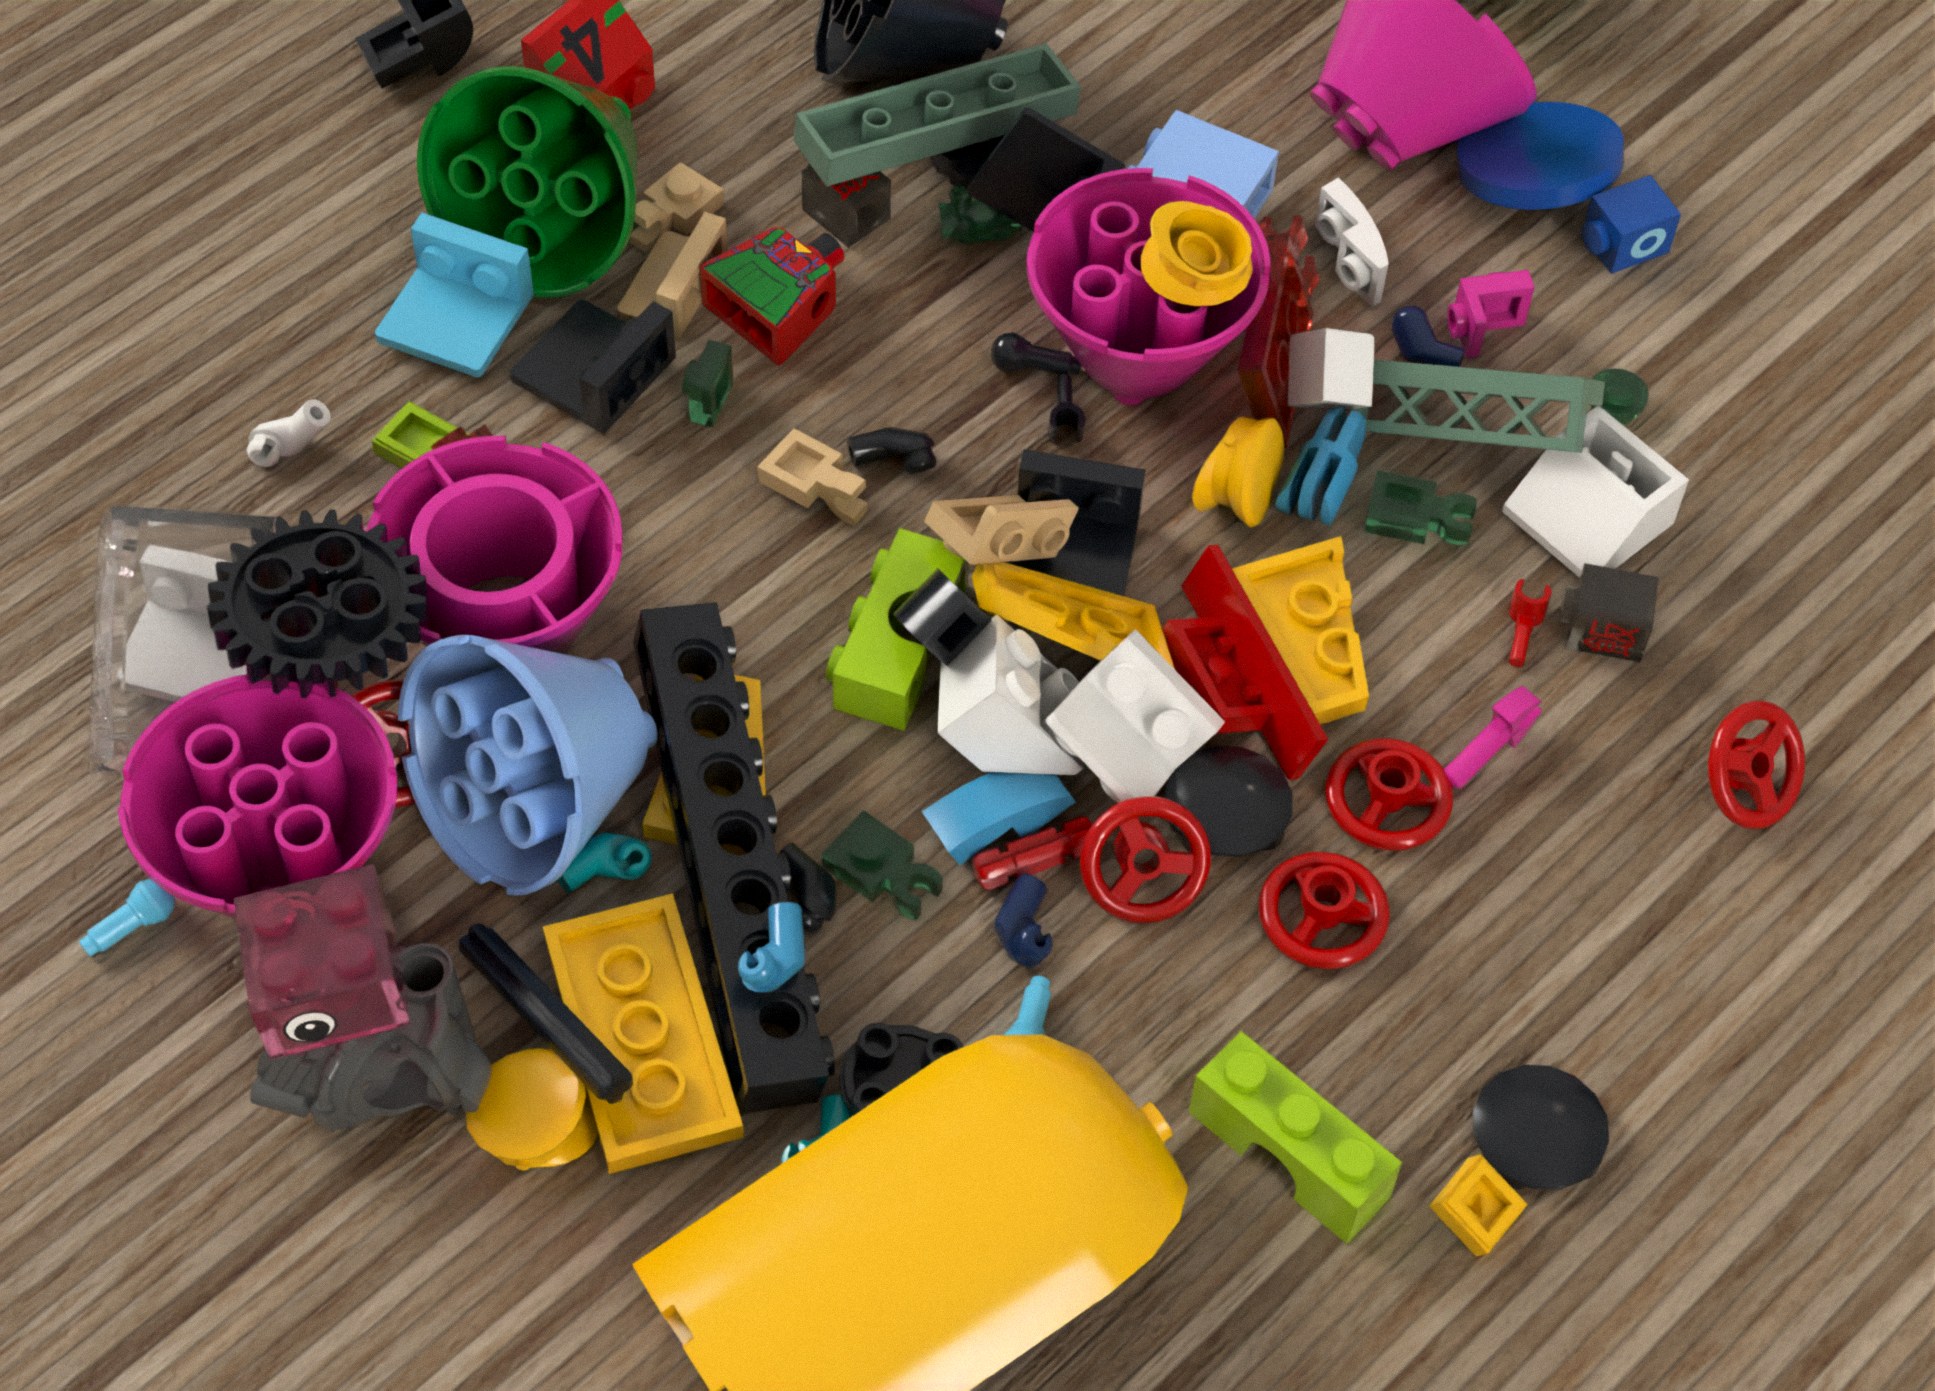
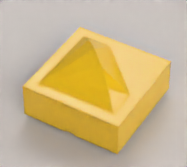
M1479 1154L1469 1157L1429 1207L1477 1257L1489 1254L1528 1204L1487 1160Z

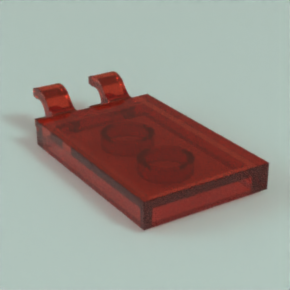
M1294 215L1291 228L1284 233H1276L1271 217H1264L1259 224L1270 254L1269 285L1265 300L1258 314L1247 326L1238 366V373L1253 418L1256 420L1267 417L1275 418L1282 430L1284 448L1288 446L1295 407L1288 406L1290 338L1292 334L1311 330L1314 312L1310 301L1312 291L1319 282V273L1313 256L1305 257L1302 269H1300L1298 263L1300 251L1304 248L1308 239L1301 215Z

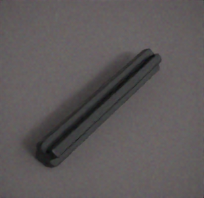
M481 923L470 926L468 934L459 939V950L463 956L598 1099H605L610 1104L621 1101L624 1092L628 1091L633 1085L632 1074L493 929L486 928Z

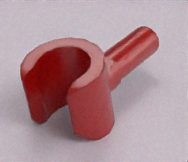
M1520 579L1515 585L1509 606V616L1516 622V630L1509 657V664L1514 667H1522L1524 665L1530 635L1533 632L1534 626L1540 625L1545 619L1552 595L1549 585H1545L1542 598L1531 599L1523 594L1524 579Z

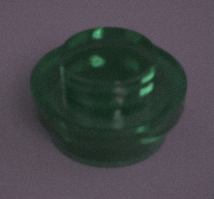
M1607 369L1593 377V380L1605 382L1603 403L1600 407L1622 425L1631 422L1644 411L1649 393L1646 384L1639 376L1624 369Z

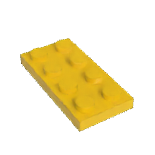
M673 893L543 926L544 939L561 1001L632 1074V1087L624 1092L621 1101L614 1104L608 1103L605 1099H598L585 1085L609 1174L744 1138L743 1123Z

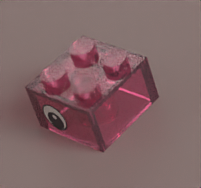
M374 864L234 898L250 1015L270 1060L411 1025L391 910Z

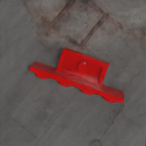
M1208 545L1181 585L1198 618L1171 619L1162 628L1174 668L1225 721L1216 734L1261 730L1288 780L1299 779L1329 739L1219 545Z

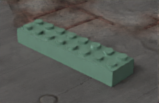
M1047 43L796 113L793 141L826 187L1005 135L1025 108H1031L1051 121L1077 114L1081 86Z

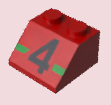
M569 0L521 39L524 68L538 70L595 88L610 97L620 98L627 104L630 110L635 105L644 103L655 89L652 48L619 0Z

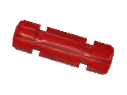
M1079 816L1062 822V830L1056 831L1055 827L1051 826L1004 844V851L999 852L997 847H993L976 853L972 857L974 876L983 890L989 891L1008 884V877L1014 875L1015 879H1017L1020 874L1033 875L1066 863L1064 857L1070 854L1073 860L1080 858L1085 837L1092 823L1088 817Z

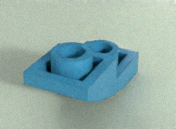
M990 772L944 796L923 810L922 813L947 851L960 866L1012 827L1020 837L1032 834L1076 803V801L1057 775Z

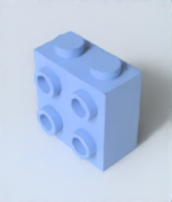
M1175 110L1163 129L1155 128L1146 143L1143 158L1138 166L1131 164L1127 169L1153 168V177L1168 178L1186 183L1189 175L1202 179L1236 199L1255 219L1273 191L1279 151Z

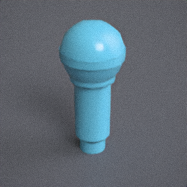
M150 878L135 884L129 897L125 900L126 904L87 930V935L78 942L90 957L98 951L104 952L142 924L147 926L148 924H156L167 920L174 910L176 902L174 896L164 891Z
M1043 976L1031 978L1030 985L1024 991L1017 1021L1012 1024V1027L1004 1035L1045 1034L1043 1025L1051 997L1049 991L1050 981Z

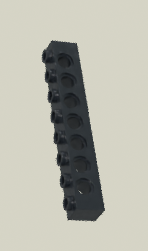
M717 602L641 610L633 645L648 713L653 718L657 727V753L731 1086L739 1114L816 1103L820 1098L828 1077L834 1074L835 1059L829 1036H820L815 1014H818L820 1009V995L814 974H805L804 967H802L800 971L777 990L758 993L749 990L743 984L738 972V962L744 952L748 950L753 955L759 947H763L770 942L768 908L777 903L788 902L786 893L790 892L791 874L786 855L784 853H776L772 834H775L777 829L776 809L772 796L762 794L758 778L763 772L762 750L759 740L756 737L749 738L745 720L749 717V697L745 683L743 681L736 682L732 664L736 660V644L731 626H722ZM683 674H696L702 677L704 681H693L686 678ZM706 729L712 731L718 737L707 738L698 734L695 730ZM720 786L730 791L732 795H717L709 790L708 787ZM735 844L741 847L747 854H731L725 851L721 845ZM739 902L749 903L755 906L761 914H744L734 904ZM803 926L804 948H805V931H804V926ZM767 1023L780 1025L788 1032L790 1037L784 1039L771 1037L762 1029L761 1025Z

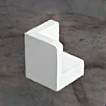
M1330 328L1292 334L1289 354L1288 406L1325 411L1337 406L1345 407L1346 410L1372 407L1373 335Z

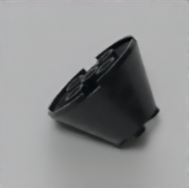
M823 0L815 36V70L824 73L821 78L822 80L832 84L927 77L980 62L987 48L994 51L997 50L1004 39L1008 21L1006 18L1001 17V13L1006 0Z

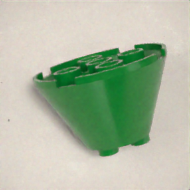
M503 66L480 70L458 81L444 94L439 102L432 106L427 114L418 141L417 174L422 199L428 215L528 248L534 292L533 297L564 296L591 285L607 273L617 262L629 241L633 229L636 207L638 147L636 134L631 124L630 109L620 98L610 97L595 88L538 70Z

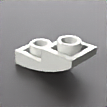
M1337 178L1321 187L1315 227L1326 242L1335 245L1339 249L1335 272L1342 283L1349 290L1356 291L1371 307H1374L1381 302L1389 263L1381 235L1364 205L1340 178Z

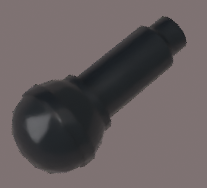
M1014 332L1003 333L998 336L991 347L993 364L1005 373L1031 368L1056 374L1072 373L1078 375L1081 367L1080 362L1071 352L1031 345V342Z

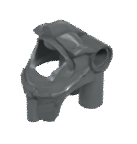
M316 929L309 930L302 939L296 954L294 965L295 979L299 983L311 986L308 996V1012H327L337 1019V1023L344 1025V1027L336 1037L323 1045L311 1047L279 1046L266 1050L258 1059V1075L250 1093L251 1103L303 1118L307 1117L311 1112L315 1123L331 1132H334L336 1129H350L358 1123L368 1121L379 1115H401L420 1106H430L442 1112L446 1110L453 1116L461 1107H463L464 1112H476L489 1085L492 1067L485 1051L475 1043V1033L452 958L447 951L435 944L421 943L408 948L399 945L392 950ZM369 1083L368 1087L363 1092V1087Z

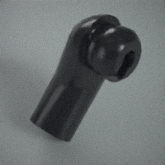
M887 427L847 438L848 452L854 467L903 455L905 470L910 474L933 469L937 462L936 456L932 451V447L936 445L927 433Z
M790 843L778 854L784 853L788 859L791 884L797 888L796 897L799 901L796 904L802 908L804 931L809 935L816 934L821 930L824 921H831L836 913V882L829 872L796 844Z

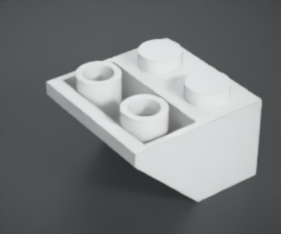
M1596 406L1586 416L1582 453L1546 449L1505 502L1502 512L1581 580L1592 587L1674 524L1689 479L1603 408ZM1567 429L1562 431L1555 438L1566 439Z
M996 615L948 666L941 662L938 734L982 772L1075 775L1084 769V762L1079 757L1069 754L1060 746L1055 738L1054 731L1047 725L1046 719L1079 682L1070 671L1065 668L1057 669L1040 653L1035 641L1025 631L1020 629L1015 631L1002 618Z

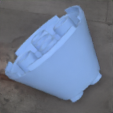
M474 635L447 637L424 648L413 660L406 673L398 706V720H408L412 752L402 756L404 771L415 803L431 834L448 857L471 879L480 885L492 881L506 887V895L514 896L527 895L541 890L554 883L563 875L640 774L646 761L648 748L656 744L658 735L653 718L641 709L636 695L623 678L621 668L614 660L610 658L591 660Z

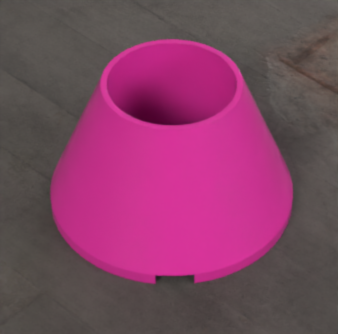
M484 436L456 441L429 451L413 460L397 472L378 493L373 501L374 512L366 528V532L381 523L385 524L388 541L403 537L406 540L407 556L418 555L421 575L426 576L428 594V621L420 623L422 638L420 643L426 647L447 637L474 635L566 654L613 584L620 566L623 550L621 518L617 504L604 481L593 469L571 453L554 445L543 442L542 449L526 445L507 444L506 436ZM517 576L530 579L519 586L502 591L481 592L468 589L479 582L496 577Z

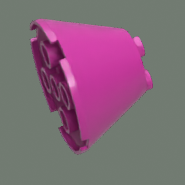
M1346 0L1318 84L1310 91V96L1322 110L1338 120L1333 126V130L1348 147L1357 151L1364 145L1370 155L1382 167L1392 171L1400 162L1525 113L1528 107L1536 100L1537 92L1534 80L1523 59L1486 13L1476 21L1456 0Z
M1132 168L1109 171L1092 176L1069 187L1054 198L1035 222L1034 233L1027 251L1026 269L1028 282L1038 305L1087 374L1099 386L1111 392L1118 402L1125 405H1136L1147 398L1163 396L1178 389L1252 322L1258 314L1268 291L1271 264L1268 245L1258 223L1228 193L1215 185L1190 175L1186 183L1168 178L1153 177V168ZM1189 201L1205 206H1213L1215 209L1230 214L1242 223L1250 236L1252 246L1251 261L1253 272L1247 287L1232 300L1210 306L1180 304L1166 299L1155 292L1142 274L1141 255L1145 243L1152 236L1150 222L1158 208L1169 202Z
M248 674L216 681L189 693L170 705L150 723L134 744L122 770L124 782L120 807L117 808L122 833L131 855L143 872L164 891L194 906L261 926L269 933L284 934L292 931L295 927L283 928L271 924L266 919V911L269 906L286 897H308L315 900L319 905L318 916L333 904L376 850L388 829L396 804L397 772L394 756L382 727L374 716L348 693L338 688L336 697H330L322 683L314 684L308 697L301 698L298 683L290 681L284 690L276 694L273 693L271 680H260L252 684L248 680Z

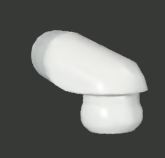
M311 399L306 401L293 416L259 424L248 437L247 455L249 459L258 466L270 467L278 462L280 456L288 457L301 452L329 423L331 415L328 408L322 402Z

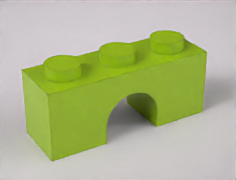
M899 528L890 549L881 548L879 550L870 576V583L873 584L867 598L859 596L855 601L848 623V631L851 632L845 647L841 645L834 647L828 661L825 679L833 683V709L905 731L926 683L927 648L924 645L906 640L897 634L906 627L893 613L937 568L965 594L969 581V563L964 558L948 551L943 545V541Z
M1242 1031L1195 1077L1189 1113L1240 1156L1253 1143L1266 1148L1275 1155L1293 1177L1296 1186L1293 1200L1346 1244L1391 1198L1402 1162Z

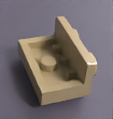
M1019 495L933 501L924 522L943 539V545L948 551L964 558L970 565L1056 557L1058 551L1069 538V529L1079 508L1069 499L1026 502Z

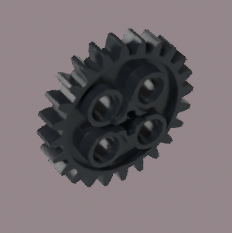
M333 509L328 511L323 523H314L307 510L301 511L299 525L290 527L280 516L275 517V533L268 535L262 530L253 527L250 529L251 548L242 544L232 543L230 545L232 562L216 563L215 568L218 581L208 583L207 587L210 599L207 611L210 628L214 632L216 647L218 650L227 651L229 666L232 669L246 665L250 683L254 684L270 674L273 693L276 694L284 690L291 681L298 683L301 698L308 697L314 684L322 683L328 695L336 697L338 681L347 679L358 691L364 689L362 673L368 670L376 676L385 679L388 677L386 658L405 663L408 660L406 642L420 643L422 639L420 623L428 621L426 576L421 575L418 555L407 556L406 540L403 537L388 541L387 528L383 523L373 527L368 532L364 531L363 518L358 513L346 525L338 524L337 514Z

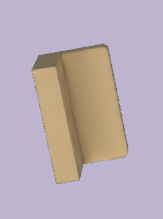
M704 211L689 237L670 230L663 231L617 306L618 318L624 321L637 318L654 301L673 312L674 337L680 339L702 302L700 266L708 260L728 251L726 218Z

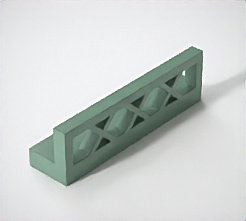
M1374 360L1373 385L1390 387L1403 405L1384 421L1368 420L1369 407L1352 409L1350 413L1356 410L1363 414L1366 419V432L1582 453L1588 405L1602 406L1605 382L1581 377ZM1404 388L1417 389L1419 391L1410 397ZM1435 391L1446 392L1459 409L1441 426H1432L1418 407ZM1461 394H1472L1476 396L1473 397L1467 403V401ZM1492 396L1503 397L1516 414L1498 432L1488 431L1475 413ZM1518 399L1534 401L1524 408ZM1549 402L1570 403L1566 439L1546 437L1532 416ZM1410 414L1417 424L1400 422ZM1466 419L1474 430L1456 427ZM1524 424L1531 435L1513 433Z

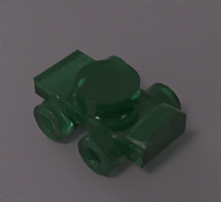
M960 185L952 188L949 192L950 203H939V224L942 238L955 236L956 240L962 244H969L974 241L984 242L990 239L1005 241L1012 236L1013 232L1022 231V225L979 200L973 201L972 196L967 192V186Z

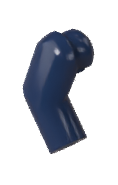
M1407 306L1395 313L1392 318L1391 330L1400 352L1407 362L1454 367L1461 366L1465 349L1437 341L1427 314L1422 308Z
M1020 874L1017 877L995 917L994 929L1012 961L1021 966L1034 967L1051 953L1053 940L1050 933L1043 936L1041 933L1042 927L1036 924L1033 919L1047 893V887L1041 880L1028 874Z

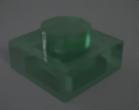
M708 340L699 361L691 360L688 364L682 382V393L689 397L691 422L713 428L734 384L731 345Z

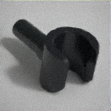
M1061 374L1057 378L1058 404L1050 413L1048 437L1050 441L1056 442L1057 427L1067 424L1074 427L1077 431L1076 442L1078 443L1083 439L1085 415L1080 407L1073 404L1071 376Z

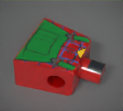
M773 227L708 260L700 266L702 305L777 366H780L833 312L836 305V273L833 269L844 261L843 249L838 241L828 233H822L805 246L785 229Z

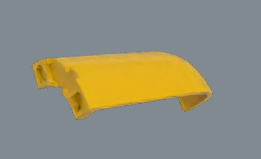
M1043 1034L990 1035L940 1057L633 1263L632 1266L661 1314L683 1344L684 1351L710 1391H721L725 1387L728 1391H970L1110 1294L1147 1263L1180 1221L1188 1186L1177 1162L1164 1143L1173 1136V1133L1159 1110L1150 1101L1139 1108L1089 1053Z

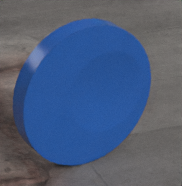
M1535 102L1521 115L1460 138L1457 146L1458 174L1462 184L1470 193L1494 205L1524 210L1569 206L1590 199L1593 195L1603 192L1617 180L1624 166V137L1619 126L1611 118L1597 110L1571 103Z

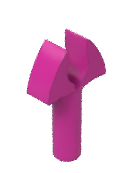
M1524 686L1516 688L1492 707V721L1444 769L1452 787L1462 788L1506 743L1514 748L1541 714L1542 709L1538 705L1542 701Z

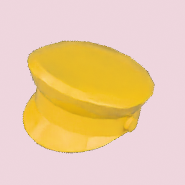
M1189 201L1169 202L1155 211L1150 222L1152 236L1145 243L1141 255L1142 274L1155 292L1166 299L1180 304L1210 306L1232 300L1247 287L1253 272L1251 261L1252 246L1250 236L1242 223L1230 214L1215 209L1213 206H1205Z
M1243 416L1238 417L1229 426L1222 440L1205 461L1194 484L1192 501L1198 511H1207L1218 505L1232 508L1235 515L1249 528H1253L1262 522L1278 486L1284 461L1283 434L1275 418L1267 417L1256 420Z
M527 1049L506 1055L491 1065L492 1072L489 1085L478 1110L473 1113L465 1112L467 1130L477 1145L506 1165L516 1166L519 1170H529L534 1167H555L569 1163L585 1154L598 1137L589 1099L585 1091V1084L552 1049Z

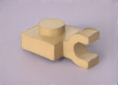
M678 163L643 192V200L636 204L634 222L640 226L631 232L629 243L647 254L652 250L665 230L674 228L687 236L694 230L704 211L714 214L724 205V189L683 163Z
M795 428L757 466L759 483L806 508H809L820 497L825 500L829 509L837 517L852 526H855L868 512V503L857 498L866 488V480L856 474L843 472L842 453Z

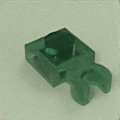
M1377 470L1364 532L1424 544L1427 531L1437 532L1448 543L1467 545L1473 524L1457 521L1453 517L1473 519L1478 499L1463 493L1451 494L1445 498L1434 496L1437 482Z
M864 810L822 853V867L872 903L886 890L894 896V904L897 910L903 916L913 920H917L921 916L922 902L916 896L911 895L909 891L916 887H922L938 897L943 889V878L935 868L922 863L910 864L914 859V845Z

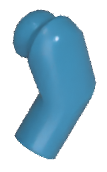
M782 902L769 907L768 926L770 942L763 947H759L753 955L747 950L740 957L738 972L743 984L749 990L758 993L773 992L804 966L805 948L802 908L796 903Z

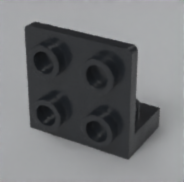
M1025 108L973 177L967 192L980 202L1034 232L1035 222L1039 215L1060 193L1092 176L1125 169V164L1033 109Z
M580 299L510 370L511 381L605 434L676 358L673 312L653 301L637 318H631L624 322L594 304Z
M1024 449L1019 468L1018 495L1026 502L1069 499L1079 509L1070 526L1069 538L1058 551L1056 557L1005 563L1124 596L1141 514L1146 470Z

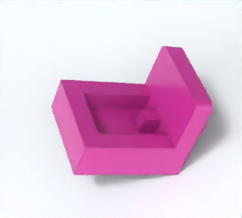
M1529 270L1506 273L1493 272L1483 276L1460 278L1455 303H1451L1448 306L1447 322L1452 338L1460 339L1462 348L1465 349L1464 354L1466 358L1479 357L1485 330L1525 325L1535 289Z

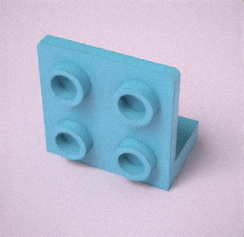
M421 212L411 227L417 269L375 330L376 341L379 344L470 376L481 377L534 296L528 248Z

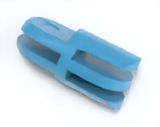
M1340 406L1331 408L1325 413L1313 439H1309L1303 444L1275 503L1278 511L1291 514L1298 501L1299 517L1314 521L1321 510V523L1329 526L1332 525L1359 467L1357 457L1361 451L1366 434V419L1362 413L1353 410L1346 419V409Z

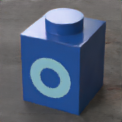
M1648 175L1593 195L1581 235L1587 249L1593 255H1597L1612 274L1669 253L1681 213L1653 177Z

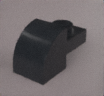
M398 0L404 13L355 38L382 89L431 63L440 77L451 70L463 58L473 38V23L462 0Z
M938 568L893 613L907 630L946 666L991 621Z

